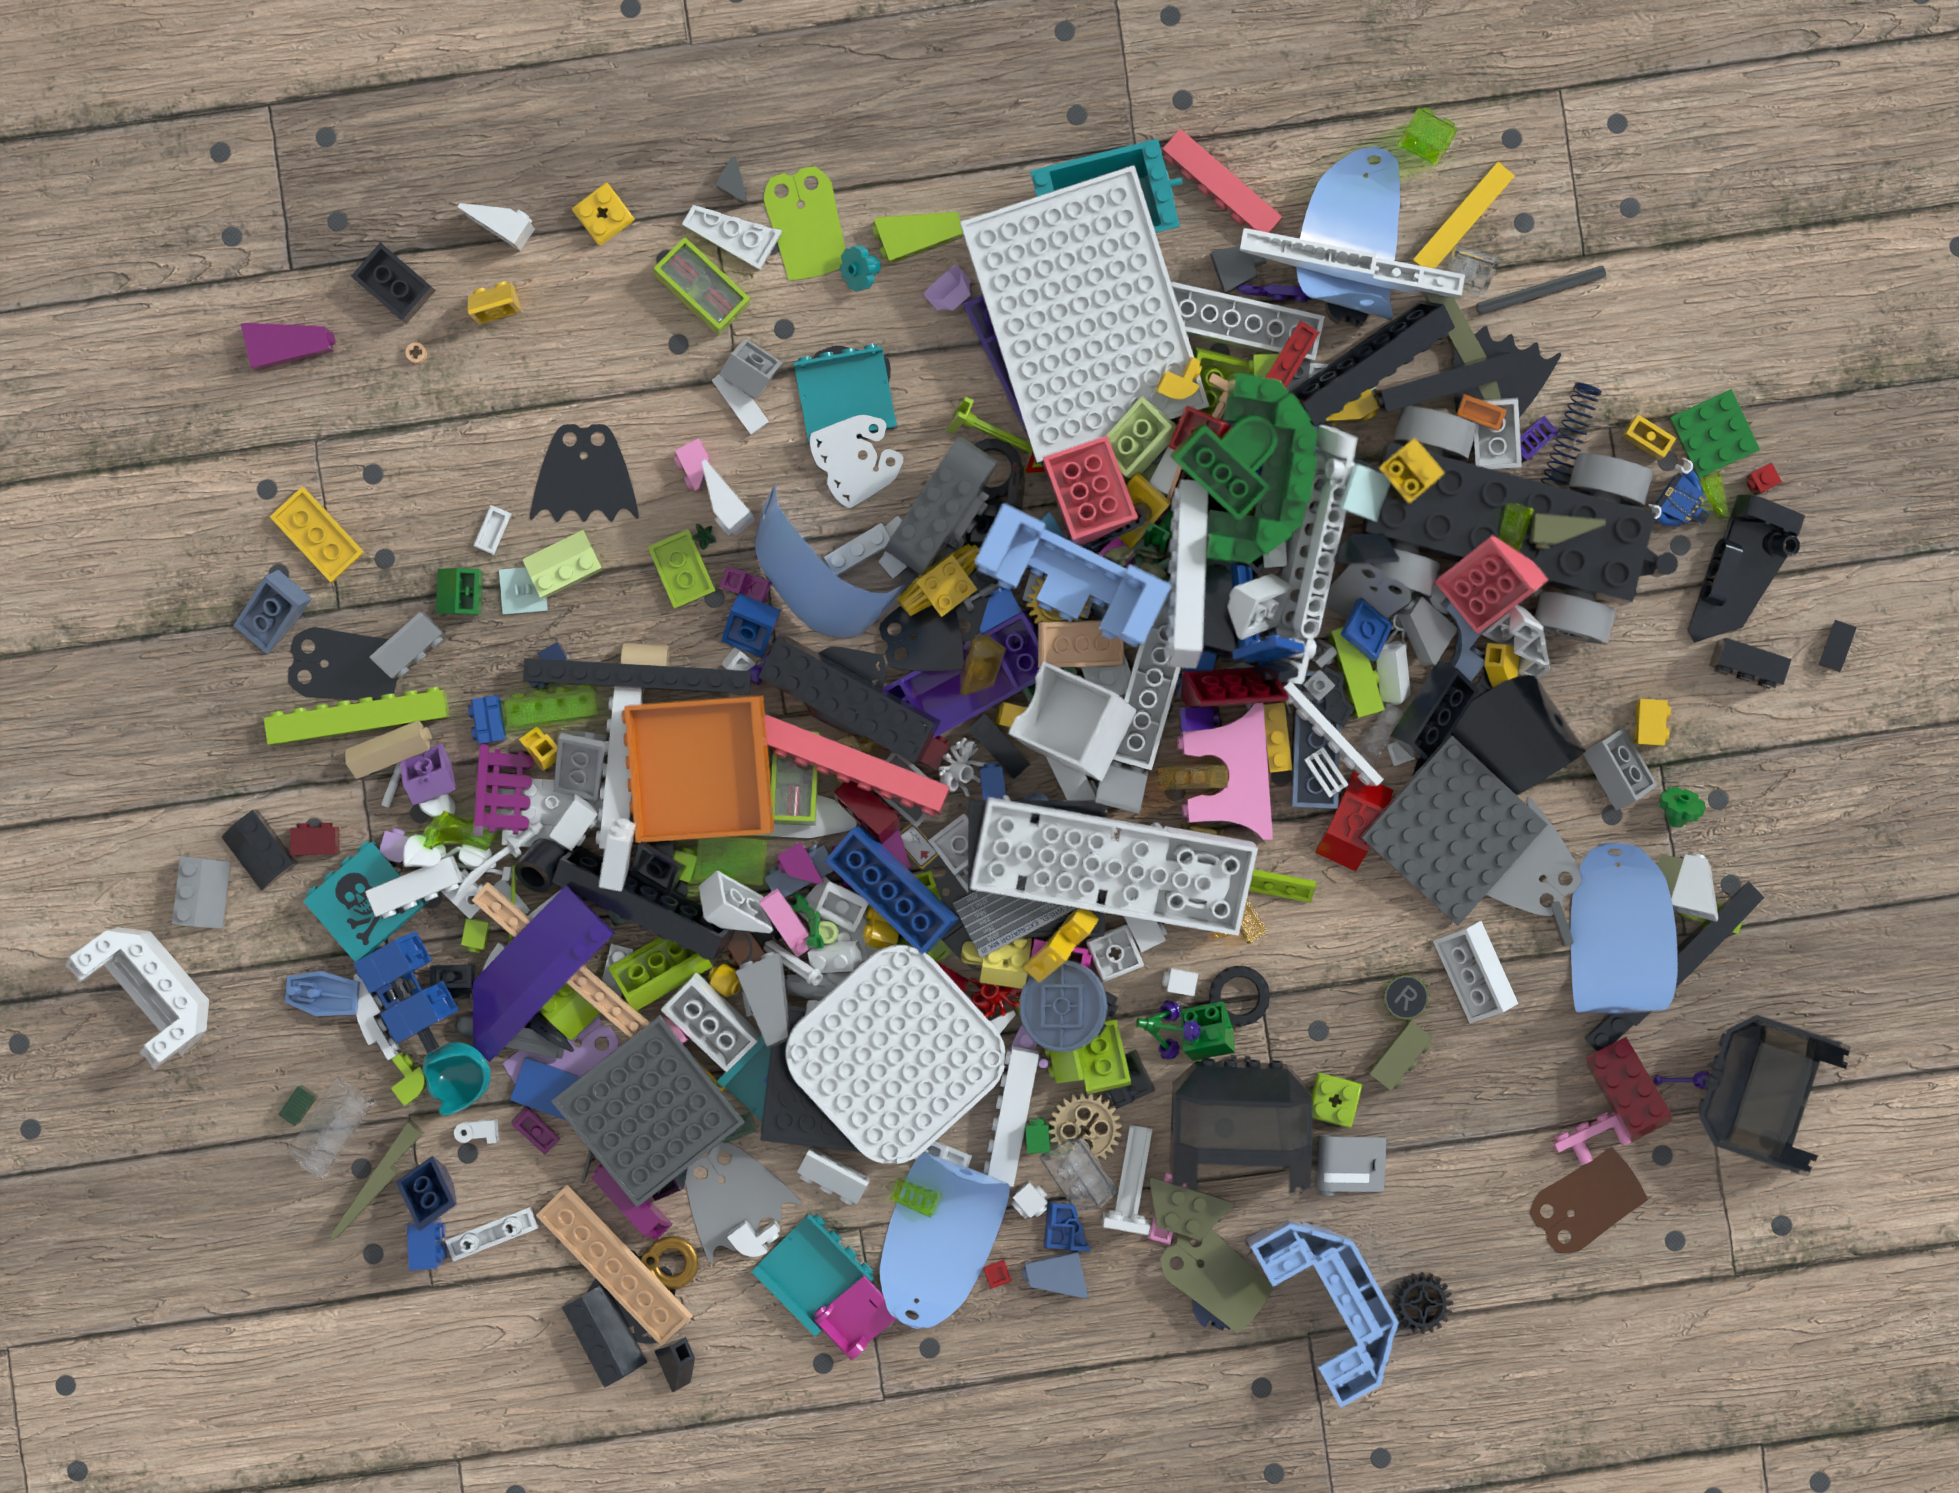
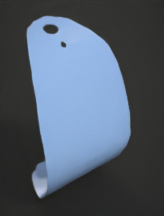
M1374 146L1355 150L1335 163L1320 178L1312 194L1300 239L1378 254L1377 258L1394 261L1400 209V178L1396 157L1389 151ZM1372 155H1377L1381 158V162L1372 165L1368 163L1367 159ZM1368 173V177L1364 178L1363 174ZM1296 267L1298 282L1303 292L1309 297L1392 320L1393 312L1390 305L1389 288Z
M773 485L761 509L756 533L755 550L762 570L792 612L810 629L837 638L856 637L862 634L897 601L896 598L906 588V583L889 593L882 594L859 589L840 579L789 523L778 505L776 485Z
M1604 843L1599 847L1591 849L1579 867L1581 884L1574 891L1572 897L1570 932L1574 941L1571 945V966L1575 1011L1580 1013L1624 1014L1666 1010L1669 1008L1674 997L1678 973L1676 925L1666 878L1655 862L1639 847L1622 843ZM1619 849L1622 853L1614 855L1610 854L1608 850ZM1616 862L1620 863L1621 866H1620V867H1616V866H1615Z
M922 1153L917 1158L906 1177L893 1211L880 1264L882 1293L887 1310L893 1317L912 1328H929L949 1317L962 1305L977 1281L994 1244L1008 1203L1010 1192L1008 1183L928 1153ZM918 1298L919 1303L916 1304L914 1302V1299ZM905 1312H915L918 1315V1319H909Z

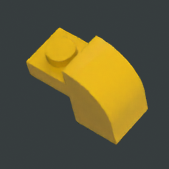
M1189 357L1181 377L1164 370L1155 392L1173 399H1185L1193 395L1200 386L1193 383L1192 380L1193 378L1197 379L1202 367L1199 366L1201 361L1194 357Z
M537 726L519 739L522 746L532 756L541 770L545 771L556 763L558 746L548 734L544 735Z

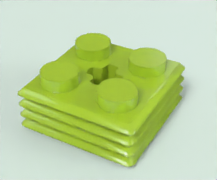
M1317 1073L1312 1092V1118L1351 1128L1362 1084ZM1338 1094L1337 1098L1340 1099V1103L1332 1106L1329 1098Z

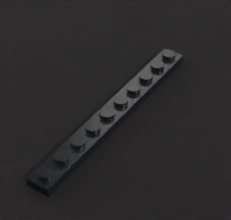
M524 658L523 682L750 695L751 671Z

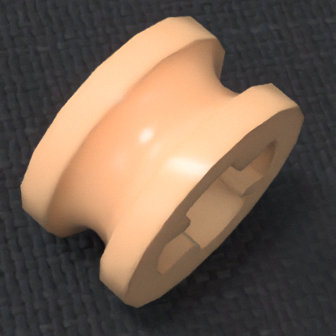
M414 342L407 346L406 357L411 362L419 364L427 358V350L422 344ZM415 347H419L418 350L422 351V355H418V359H414L415 356L411 355V351H415Z

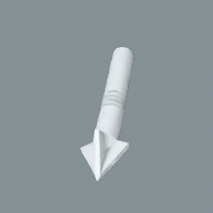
M400 762L395 766L394 773L381 803L382 806L390 808L399 784L398 781H400L399 779H401L402 775Z

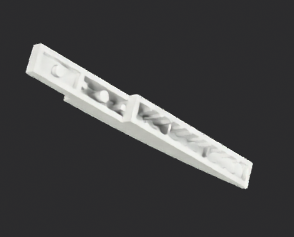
M1244 228L1242 233L1240 251L1335 277L1403 292L1414 293L1417 290L1458 299L1462 296L1464 274L1377 258L1378 254L1247 228Z

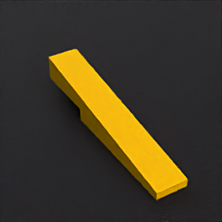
M1497 162L1411 263L1435 269L1515 175L1501 163Z

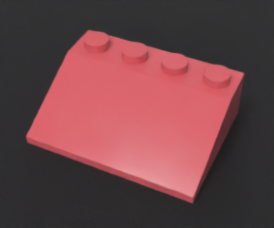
M1108 436L1043 457V467L1072 543L1079 546L1094 541L1138 519Z
M1491 536L1436 579L1435 584L1472 629L1479 634L1535 592L1548 579L1533 561L1496 537Z

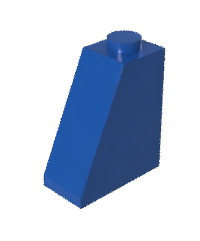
M997 763L984 764V769H980L983 800H987L988 797L1002 800L1003 795H1006L1003 767H998Z

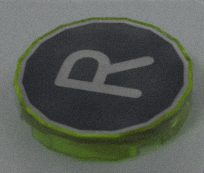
M1412 975L1394 977L1384 989L1385 1007L1391 1015L1399 1019L1410 1020L1417 1018L1425 1011L1428 1005L1429 994L1427 987L1420 979Z

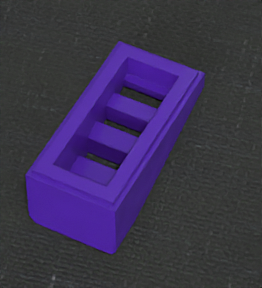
M1545 416L1520 436V442L1523 441L1531 450L1528 453L1521 445V459L1523 462L1530 459L1559 433ZM1541 424L1551 433L1549 436L1539 427ZM1535 429L1543 437L1544 440L1542 442L1533 433ZM1528 435L1536 442V447L1526 438Z

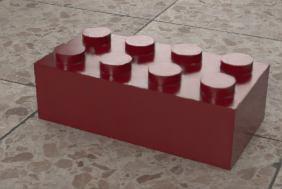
M1627 1037L1586 1057L1587 1067L1631 1142L1672 1122V1113Z

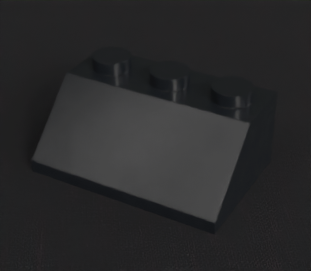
M251 810L221 836L261 891L298 864L259 810Z

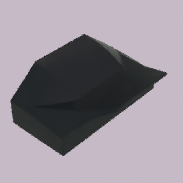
M430 965V987L444 981L452 998H470L473 981L475 980V965Z

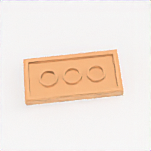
M1102 620L1039 622L1038 668H1041L1043 662L1057 668L1123 665L1124 641L1117 638L1110 640L1102 636V631L1098 629Z

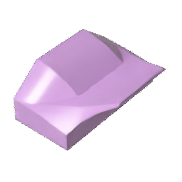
M956 264L938 278L923 293V296L937 312L942 309L953 311L971 295L969 287L971 280Z

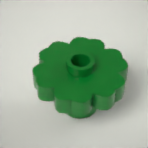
M1678 787L1666 788V791L1662 792L1659 798V807L1665 809L1668 824L1676 828H1681L1688 822L1698 821L1706 809L1705 802L1699 799V795L1688 789L1681 790Z

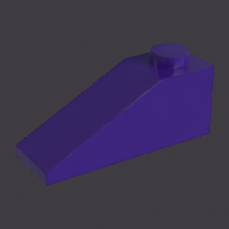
M1214 706L1180 709L1182 732L1215 729L1216 724L1220 723L1219 711H1215Z

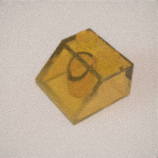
M988 634L973 638L969 643V650L960 674V694L963 696L994 686L1006 648Z

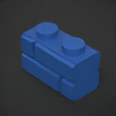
M494 695L471 699V705H468V713L470 718H474L475 727H471L473 740H477L478 744L507 740L500 696Z

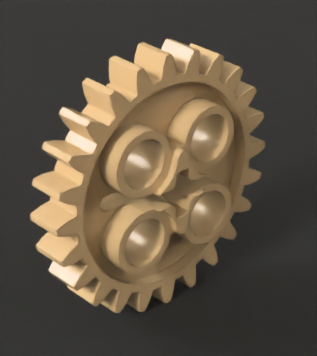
M1081 1091L1079 1098L1072 1093V1100L1069 1101L1066 1097L1063 1098L1064 1106L1059 1103L1056 1104L1059 1112H1051L1056 1119L1049 1120V1124L1054 1126L1049 1128V1133L1055 1134L1050 1138V1141L1058 1142L1054 1149L1059 1150L1062 1148L1061 1157L1069 1154V1162L1075 1157L1077 1158L1078 1165H1080L1082 1159H1085L1087 1165H1089L1092 1158L1098 1163V1156L1101 1155L1106 1159V1151L1114 1152L1111 1144H1119L1115 1137H1121V1132L1116 1129L1121 1128L1122 1124L1115 1121L1120 1118V1115L1112 1114L1116 1107L1111 1106L1108 1108L1109 1099L1101 1102V1094L1095 1099L1093 1098V1093L1085 1097L1084 1092ZM1084 1107L1089 1109L1090 1113L1087 1117H1081L1077 1114L1078 1110ZM1095 1113H1099L1098 1117H1096L1089 1124V1131L1084 1130L1078 1137L1077 1141L1075 1143H1071V1141L1075 1137H1077V1135L1080 1134L1081 1125L1086 1126L1092 1119L1093 1115ZM1099 1122H1104L1107 1128L1104 1131H1097L1095 1125ZM1066 1125H1073L1075 1131L1072 1134H1066L1063 1128ZM1089 1139L1093 1144L1090 1148H1083L1080 1145L1081 1141Z

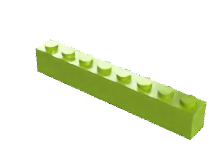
M439 687L426 688V693L417 694V690L403 692L404 696L395 697V694L381 695L382 700L373 701L372 697L359 699V703L350 704V701L337 702L336 707L328 708V704L314 706L315 710L306 711L304 707L292 709L291 714L285 715L283 711L271 712L270 717L264 718L267 745L406 725L418 720L425 722L450 718L446 691L440 690Z

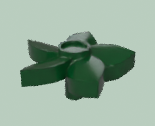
M696 524L698 533L693 535L691 539L699 541L701 549L705 550L709 544L716 542L715 537L711 535L712 526L704 529L702 525Z

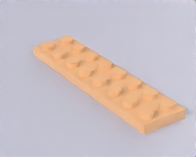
M568 1185L536 1215L661 1346L693 1316Z

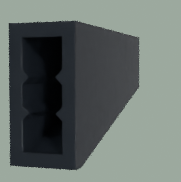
M1209 564L1204 583L1202 651L1231 659L1235 649L1234 624L1227 606L1230 601V592L1232 591V570H1228L1227 567L1221 564Z

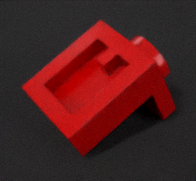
M1772 462L1746 475L1748 479L1746 481L1747 486L1752 493L1755 492L1756 496L1782 483Z

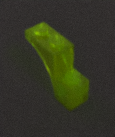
M444 810L439 817H434L431 825L428 824L423 834L426 840L423 846L432 850L441 844L457 843L487 851L493 844L498 830L495 829V833H489V829H483L482 836H474L475 815L470 820H465Z

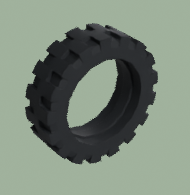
M987 438L974 444L983 452L990 450L1002 452L1011 463V471L1014 462H1018V467L1022 464L1017 450L1007 442L997 438ZM1016 472L1013 475V486L1016 481ZM1010 476L1004 484L998 487L985 486L982 492L989 495L988 499H999L1007 496Z
M1237 965L1226 968L1216 975L1210 986L1209 999L1210 1003L1221 1002L1222 988L1232 978L1245 977L1251 980L1258 990L1256 1006L1250 1012L1243 1015L1233 1014L1227 1010L1231 1025L1247 1026L1255 1023L1264 1015L1269 1007L1270 992L1267 982L1260 973L1250 967Z

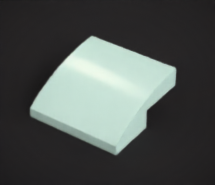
M1354 464L1339 508L1377 522L1390 481L1384 474Z

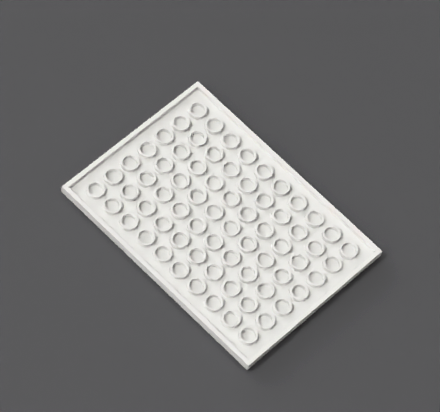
M1135 166L960 222L1037 463L1043 461L1045 456L1106 436L1142 396L1169 419L1181 416L1186 406L1197 410L1209 406L1200 375L1197 379L1193 378L1192 380L1193 383L1200 385L1198 390L1188 398L1173 399L1155 392L1164 370L1181 377L1189 357L1194 356Z

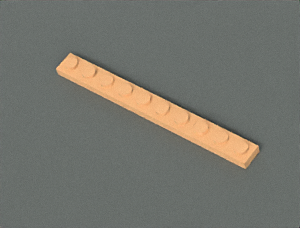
M488 882L472 899L476 905L514 938L531 921L528 916ZM585 966L567 982L630 1038L650 1023Z

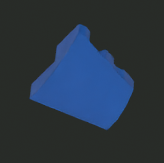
M1047 1202L1045 1248L1090 1251L1091 1247L1085 1239L1084 1229L1078 1220V1213L1074 1204Z

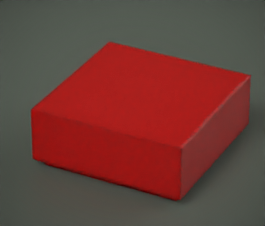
M1004 1259L983 1267L990 1289L1012 1282Z

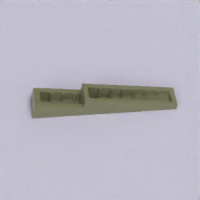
M1421 291L1427 302L1445 305L1455 326L1453 330L1448 332L1449 335L1446 338L1454 352L1456 347L1463 362L1466 363L1486 357L1455 299ZM1497 381L1477 386L1485 400L1501 399Z
M412 1120L405 1125L330 1235L333 1240L346 1230L400 1172L394 1166L395 1163L425 1133Z

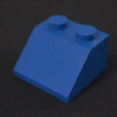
M1000 587L991 592V598L988 599L980 627L981 635L1022 612L1010 590H1004L1003 587Z
M739 593L730 610L721 641L763 658L781 610Z

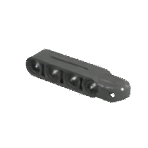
M473 1014L462 1015L456 1021L455 1028L463 1037L473 1039ZM527 1026L505 1046L562 1059L564 1053L563 1048L546 1040ZM544 1031L549 1036L562 1042V1039L556 1037L549 1031Z

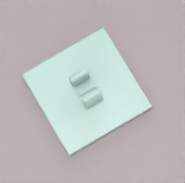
M526 567L499 570L503 615L548 611L547 598L544 600L540 598Z

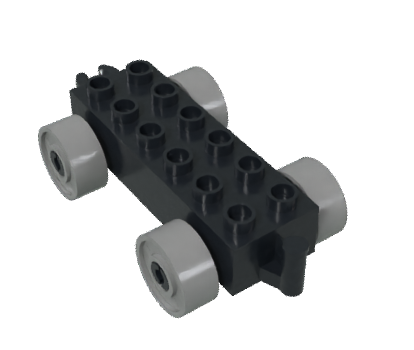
M1413 406L1401 408L1393 438L1394 443L1389 442L1383 448L1378 467L1371 466L1368 462L1361 459H1353L1354 464L1383 474L1379 468L1415 438L1444 471V474L1410 503L1405 500L1390 482L1377 522L1364 518L1360 535L1384 533L1399 556V562L1375 563L1371 565L1382 570L1387 577L1397 579L1410 589L1411 596L1432 598L1435 580L1440 568L1438 562L1419 556V552L1459 562L1491 536H1494L1533 561L1548 579L1544 585L1566 590L1565 594L1554 592L1540 593L1534 618L1543 626V631L1587 643L1608 645L1616 610L1594 602L1595 598L1619 605L1631 603L1634 600L1639 577L1669 575L1674 573L1678 567V560L1674 554L1664 552V554L1657 556L1647 548L1656 513L1635 507H1644L1653 472L1648 468L1629 461L1598 454L1578 453L1568 486L1570 490L1462 462L1469 458L1477 426L1458 416ZM1535 514L1605 520V525L1561 543L1550 545V549L1536 548V544L1530 543L1532 516ZM1369 569L1362 570L1364 576L1375 578L1373 571ZM1395 585L1388 586L1390 591L1402 593L1399 587Z

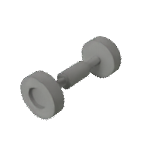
M992 583L980 589L979 593L964 599L963 603L968 613L975 610L971 601L981 596L984 598L1001 586L998 583L995 585Z

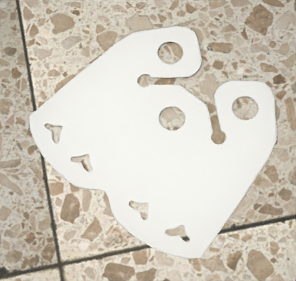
M868 415L854 416L811 433L810 447L813 458L821 469L828 472L827 484L834 497L848 508L854 507L889 485L896 479L903 464L902 454L886 449L881 453L878 464L879 470L877 472L873 471L877 460V453L870 442L857 439L856 437L857 434H862L863 437L873 441L882 440L886 430V423L881 418ZM871 424L878 426L877 433L872 434L869 432ZM816 439L822 441L819 447H817L818 442ZM865 450L868 457L865 460L859 459V451ZM821 455L827 456L826 463L824 462V458H822ZM888 457L895 459L894 466L889 467L886 465ZM834 480L841 482L839 488H837V483H835ZM843 494L850 495V501H848L847 498L843 497Z

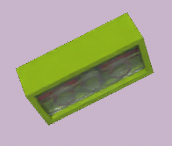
M686 237L653 268V275L718 336L750 305V297Z
M773 754L771 795L774 824L816 826L819 772L815 770V766L807 764V767L795 763V759L786 756V758H781Z

